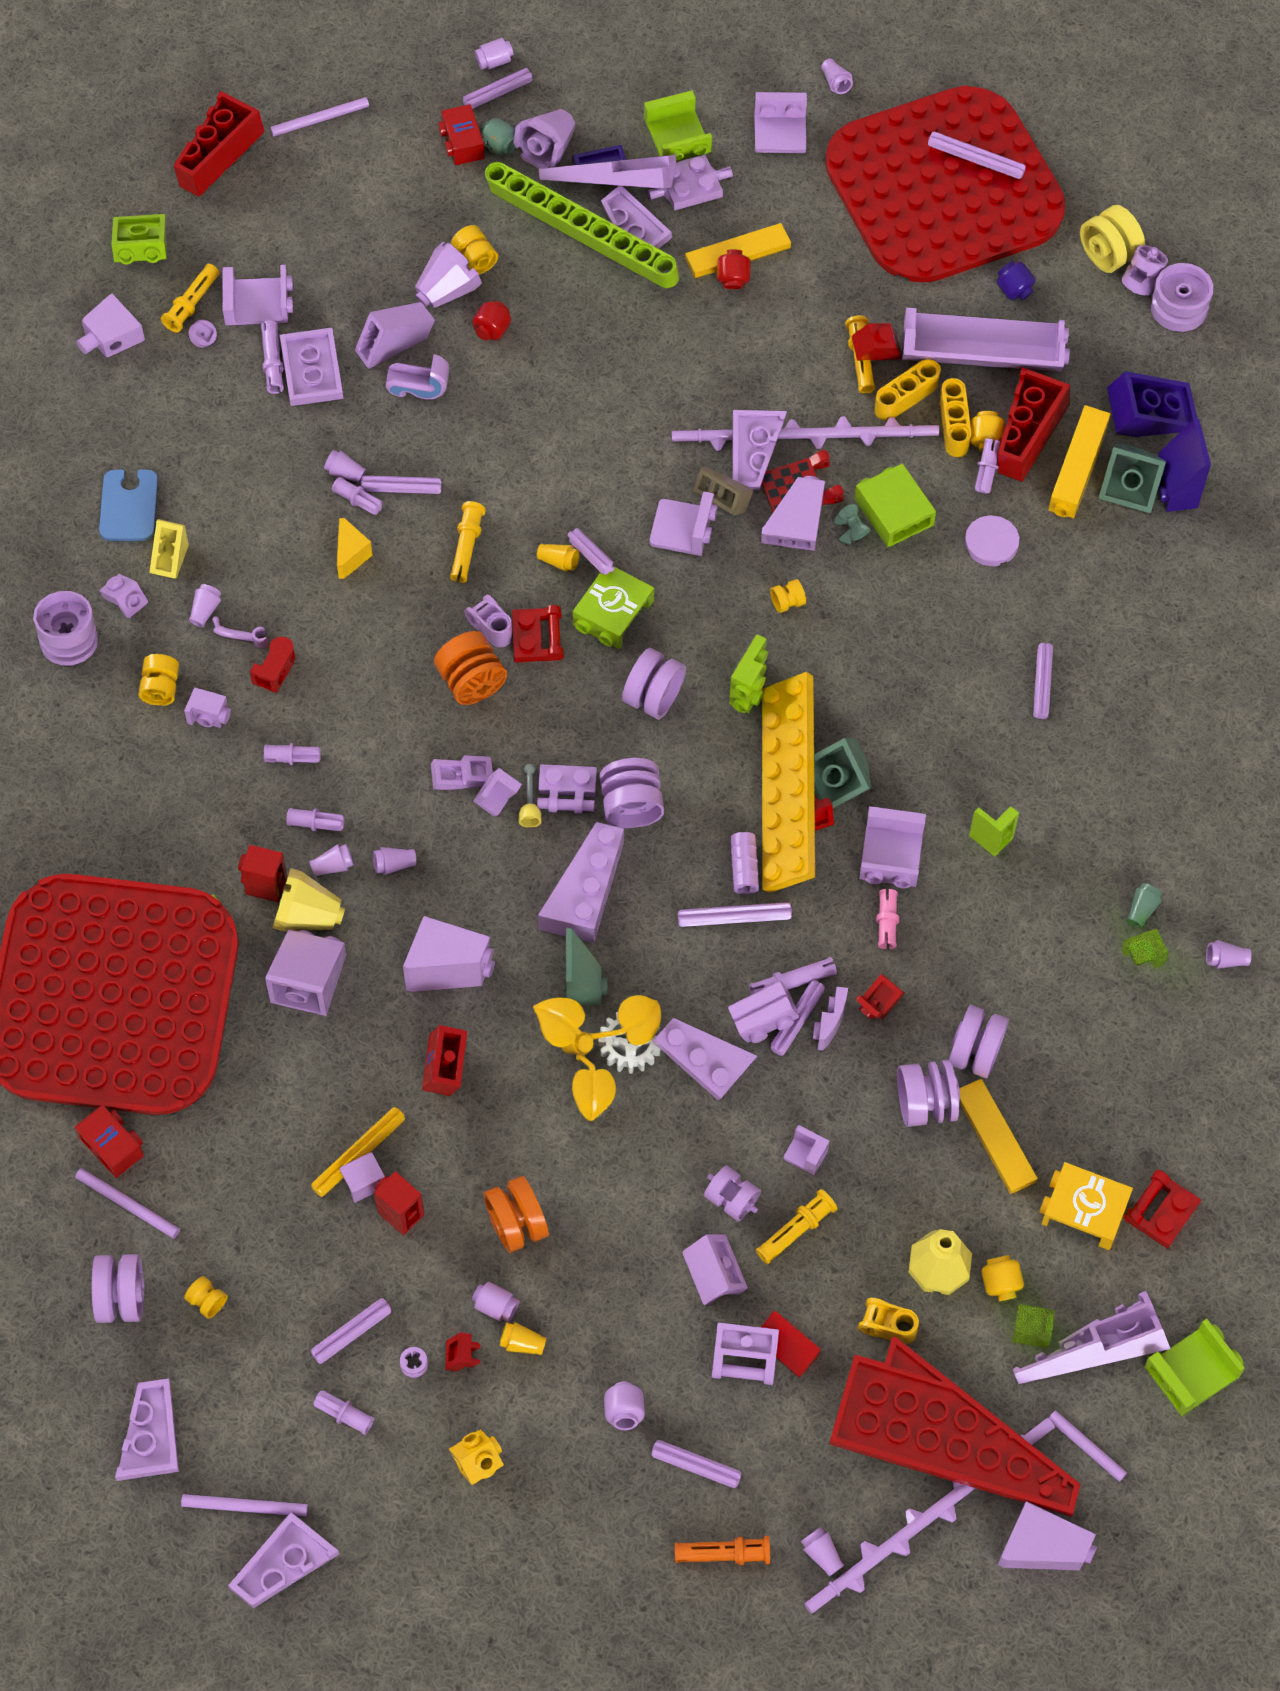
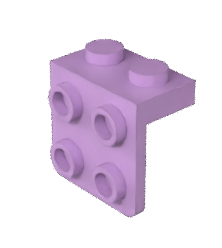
M703 491L700 506L661 499L650 535V545L652 547L702 556L705 543L709 544L712 528L709 527L710 520L715 521L718 505L713 504L714 493Z

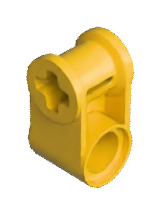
M867 1298L865 1303L867 1309L863 1321L858 1324V1330L864 1334L891 1341L892 1336L897 1337L905 1345L912 1343L916 1339L919 1320L912 1310L889 1304L881 1299ZM906 1322L912 1326V1329L901 1331L897 1328V1325Z

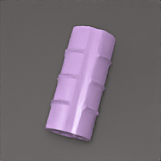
M738 832L731 836L732 879L734 892L737 894H753L759 890L755 835L750 832Z

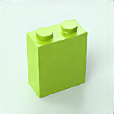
M903 463L896 467H888L881 474L872 478H865L856 485L854 500L887 548L934 526L936 510Z

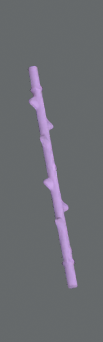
M842 416L835 427L800 428L796 421L791 419L785 428H781L778 439H810L816 449H821L827 438H860L866 446H871L876 437L909 436V438H912L913 436H939V425L913 426L909 424V426H900L894 417H890L885 426L852 427L847 418ZM698 429L672 431V442L698 441L701 443V441H710L716 451H721L727 440H733V430Z
M1046 1418L1028 1433L1020 1436L1033 1445L1053 1430L1055 1426L1049 1418ZM953 1482L954 1489L922 1513L909 1508L905 1511L908 1525L879 1547L866 1541L861 1543L862 1560L833 1582H828L827 1587L804 1603L806 1609L813 1614L832 1598L840 1596V1592L845 1588L862 1593L865 1590L863 1575L892 1552L908 1556L910 1554L908 1540L938 1517L953 1523L956 1520L954 1505L976 1488Z

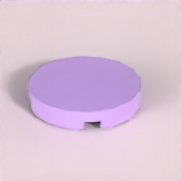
M989 515L980 517L970 524L966 531L964 544L974 561L982 565L994 567L1013 559L1018 551L1020 537L1017 529L1010 521L999 516Z

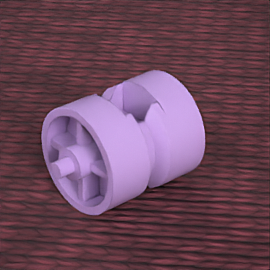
M1148 245L1138 246L1131 259V264L1128 265L1122 277V283L1133 293L1151 295L1154 291L1156 279L1160 272L1165 269L1168 258L1156 247Z
M726 1165L715 1176L711 1173L708 1175L707 1179L711 1182L704 1193V1197L717 1207L724 1205V1212L737 1222L741 1221L748 1212L756 1213L758 1211V1208L754 1205L761 1194V1190L748 1180L742 1182L741 1175L731 1167Z

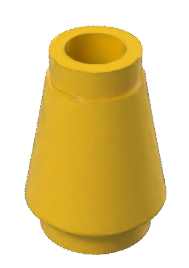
M540 544L537 550V559L565 572L568 570L574 571L579 561V550L574 549L573 545Z
M515 1321L513 1324L506 1322L499 1346L506 1348V1351L542 1355L546 1337Z

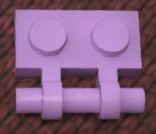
M540 764L538 791L539 794H548L549 798H538L537 807L539 809H548V812L557 813V810L574 811V814H583V811L594 812L595 800H584V796L595 797L597 767ZM558 795L575 796V799H558Z

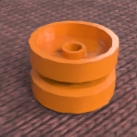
M522 1175L508 1181V1196L498 1186L483 1192L484 1202L492 1226L509 1254L524 1248L525 1238L523 1231L527 1238L534 1243L549 1237L548 1227L537 1198L528 1181Z

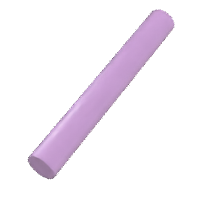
M1055 1410L1051 1414L1049 1419L1054 1426L1116 1480L1120 1482L1126 1476L1127 1472L1060 1413Z

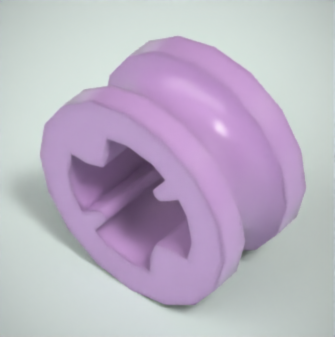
M418 1347L405 1349L400 1356L402 1372L411 1378L422 1376L428 1367L425 1352ZM414 1356H418L421 1366L416 1368L414 1365V1369L408 1368L407 1359L409 1357L414 1359Z

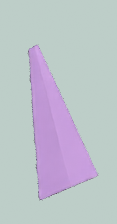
M676 155L539 169L540 180L665 189L672 187Z
M1144 1291L1138 1294L1140 1301L1127 1309L1122 1304L1116 1307L1115 1312L1117 1315L1101 1321L1096 1319L1058 1342L1060 1349L1048 1356L1043 1352L1035 1356L1036 1363L1023 1368L1015 1367L1013 1371L1018 1384L1170 1349L1147 1292Z

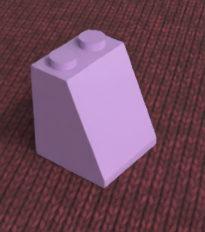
M423 916L403 965L406 990L416 992L482 986L485 977L490 978L495 965V961H492L494 949L491 948L490 937Z
M288 929L265 978L270 1003L327 1016L346 957L345 943L332 936L323 938L314 936L306 930L293 931Z

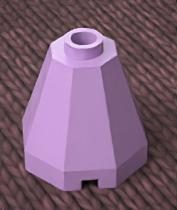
M563 109L521 121L515 128L513 143L516 148L520 146L523 151L520 155L529 164L538 169L555 167L563 158L574 132L575 121L571 114Z
M442 242L435 248L415 286L417 291L415 296L425 307L429 305L436 308L474 291L482 282L477 271L474 268L469 269L467 265L469 263L468 260L450 243Z

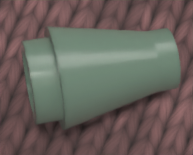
M1142 883L1140 888H1136L1127 922L1142 928L1147 919L1162 902V892L1146 883Z

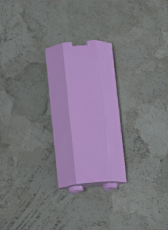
M906 308L902 360L923 361L931 359L937 363L1016 369L1024 367L1029 370L1061 372L1064 364L1068 365L1070 349L1065 348V344L1068 343L1069 328L1064 327L1065 320H1059L1057 324L916 313L917 308Z

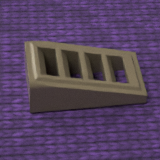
M705 466L701 467L693 489L694 492L701 496L703 491L714 493L713 503L733 516L746 512L753 493V489ZM710 478L712 480L709 489H706V485ZM718 484H720L718 494H716ZM730 490L728 498H725L727 491Z

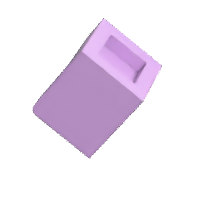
M498 768L488 777L473 802L491 815L498 816L508 799L517 793L522 784Z
M798 1125L795 1129L794 1139L784 1155V1160L815 1175L828 1152L830 1141Z
M372 1152L340 1168L354 1203L374 1194L377 1183L385 1177Z

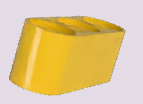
M925 359L880 388L876 394L875 415L884 421H888L890 417L896 418L933 393L939 384L940 365L934 360Z
M951 378L942 384L939 402L944 445L949 455L962 457L969 450L971 438L965 384L959 379Z

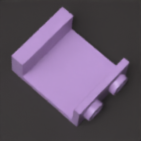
M280 265L281 278L235 280L233 267H223V315L225 325L261 324L262 322L265 323L266 320L288 323V313H293V299L288 297V291H293L292 275H287L286 265Z
M869 806L859 879L865 880L870 884L884 882L894 884L899 888L916 887L926 814Z

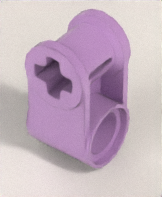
M485 595L483 601L473 608L468 607L464 610L470 624L483 633L492 645L500 648L506 647L512 642L511 618L498 606L490 595Z

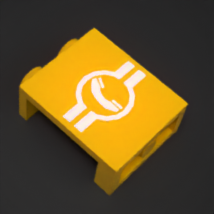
M1064 1162L1061 1172L1055 1170L1049 1187L1054 1188L1051 1198L1045 1196L1039 1213L1044 1214L1042 1225L1047 1226L1050 1219L1101 1238L1098 1246L1110 1251L1133 1188Z

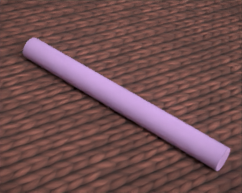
M364 97L271 126L270 131L274 137L367 108L369 103L367 98Z
M80 1168L76 1173V1179L171 1238L175 1239L180 1232V1228L85 1169Z
M183 1494L181 1500V1507L276 1515H289L293 1513L295 1516L307 1517L308 1504L188 1494Z

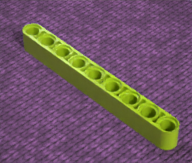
M494 162L487 166L485 177L493 194L663 288H671L678 283L679 272L676 261L671 255L503 163Z

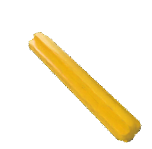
M396 1107L388 1111L312 1182L311 1186L314 1192L320 1197L325 1196L344 1178L340 1168L373 1151L405 1120L404 1114Z

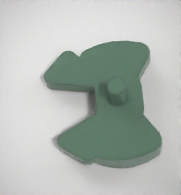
M856 504L845 506L833 521L835 525L848 524L850 529L839 538V541L845 544H851L852 540H859L870 532V528L863 524L858 516L859 508Z

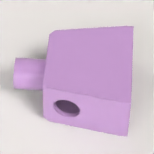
M110 294L83 318L82 324L85 336L76 342L84 354L97 347L105 357H110L143 342L145 338L142 325L113 294Z

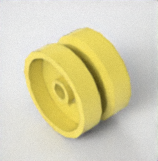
M1112 205L1099 214V216H1094L1081 225L1080 237L1084 250L1093 263L1105 273H1112L1126 264V262H1130L1136 248L1140 245H1145L1144 235L1139 223L1126 208L1120 205Z

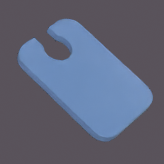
M125 470L108 471L103 478L99 525L101 537L108 541H145L150 539L154 534L158 487L156 473L152 470H138L139 486L133 490H126L121 486L125 477Z

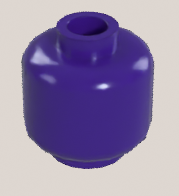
M1011 261L997 273L999 276L997 285L1009 300L1020 298L1023 301L1034 292L1032 286L1035 284L1036 278L1024 263Z

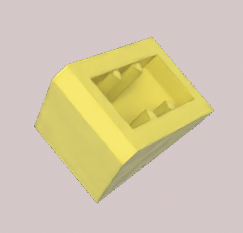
M160 519L157 520L149 573L174 579L177 578L189 546L185 525Z

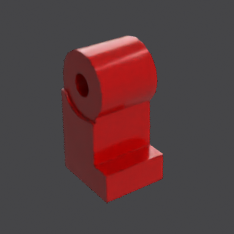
M277 637L271 641L269 646L270 652L262 666L254 663L250 670L252 684L275 693L278 692L295 662L293 642L287 637Z

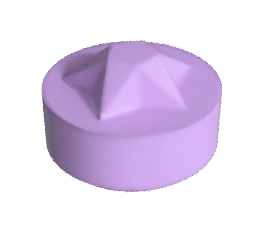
M199 320L191 325L189 338L195 346L204 348L216 340V328L211 322Z

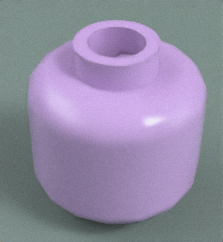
M626 1381L618 1382L610 1387L604 1395V1410L607 1422L619 1430L635 1428L645 1416L642 1390Z

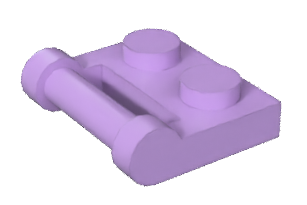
M718 1323L712 1378L721 1379V1376L764 1381L766 1385H773L779 1330ZM723 1355L766 1359V1367L763 1369L723 1364Z

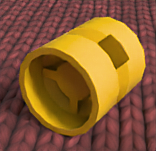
M466 226L459 230L452 238L451 245L468 260L469 263L467 265L469 269L474 268L478 275L490 270L497 262L498 253L490 242L487 241V238L478 226Z
M164 654L146 656L143 660L141 672L143 678L140 680L139 698L151 705L165 706L173 703L177 686L175 682L178 679L179 662L175 658Z

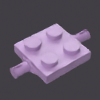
M704 154L676 162L672 187L647 189V195L649 200L664 196L671 202L675 211L723 197V189L719 180L733 177L730 166L715 170L711 167Z

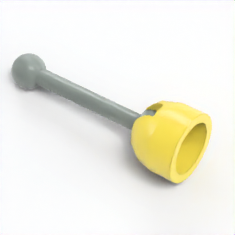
M527 764L524 767V772L527 774V804L520 808L519 824L523 827H537L541 824V811L533 804L532 774L535 772V767L532 764Z

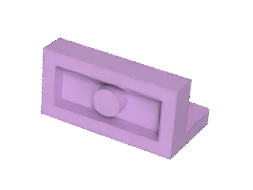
M706 1234L683 1251V1256L704 1305H710L724 1294H740L748 1289L726 1235Z

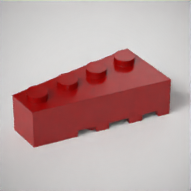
M222 91L217 95V102L214 107L210 106L206 113L207 118L204 123L196 128L194 139L192 142L187 143L173 165L179 186L198 197L265 132L259 110Z
M1024 367L1021 368L1019 383L1016 386L1014 401L1009 411L1007 426H1005L998 451V473L1023 482L1070 406L1069 384Z

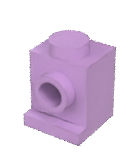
M194 687L184 712L187 724L193 725L194 721H197L204 727L215 726L221 728L222 724H227L231 709L228 708L226 696Z

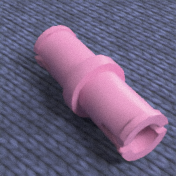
M886 889L879 891L880 907L879 914L876 916V922L879 924L878 947L887 949L888 938L889 949H894L897 946L896 925L899 923V915L897 914L898 892L889 889L888 900Z

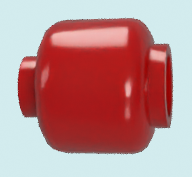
M730 249L727 250V254L721 255L718 258L717 281L723 284V288L742 289L743 285L749 283L751 260L749 257L742 255V250Z
M498 301L485 302L479 308L472 321L479 338L486 341L489 339L496 341L504 335L510 326L511 316L509 309L503 303Z

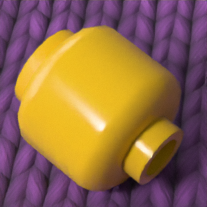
M994 411L978 412L977 416L973 417L970 421V443L975 447H979V451L983 452L985 439H993L992 451L995 440H1002L1005 429L1004 420Z
M1010 1255L986 1260L987 1265L981 1270L986 1293L989 1296H998L999 1302L1017 1298L1015 1292L1022 1290L1024 1287L1019 1262L1014 1259L1011 1260Z

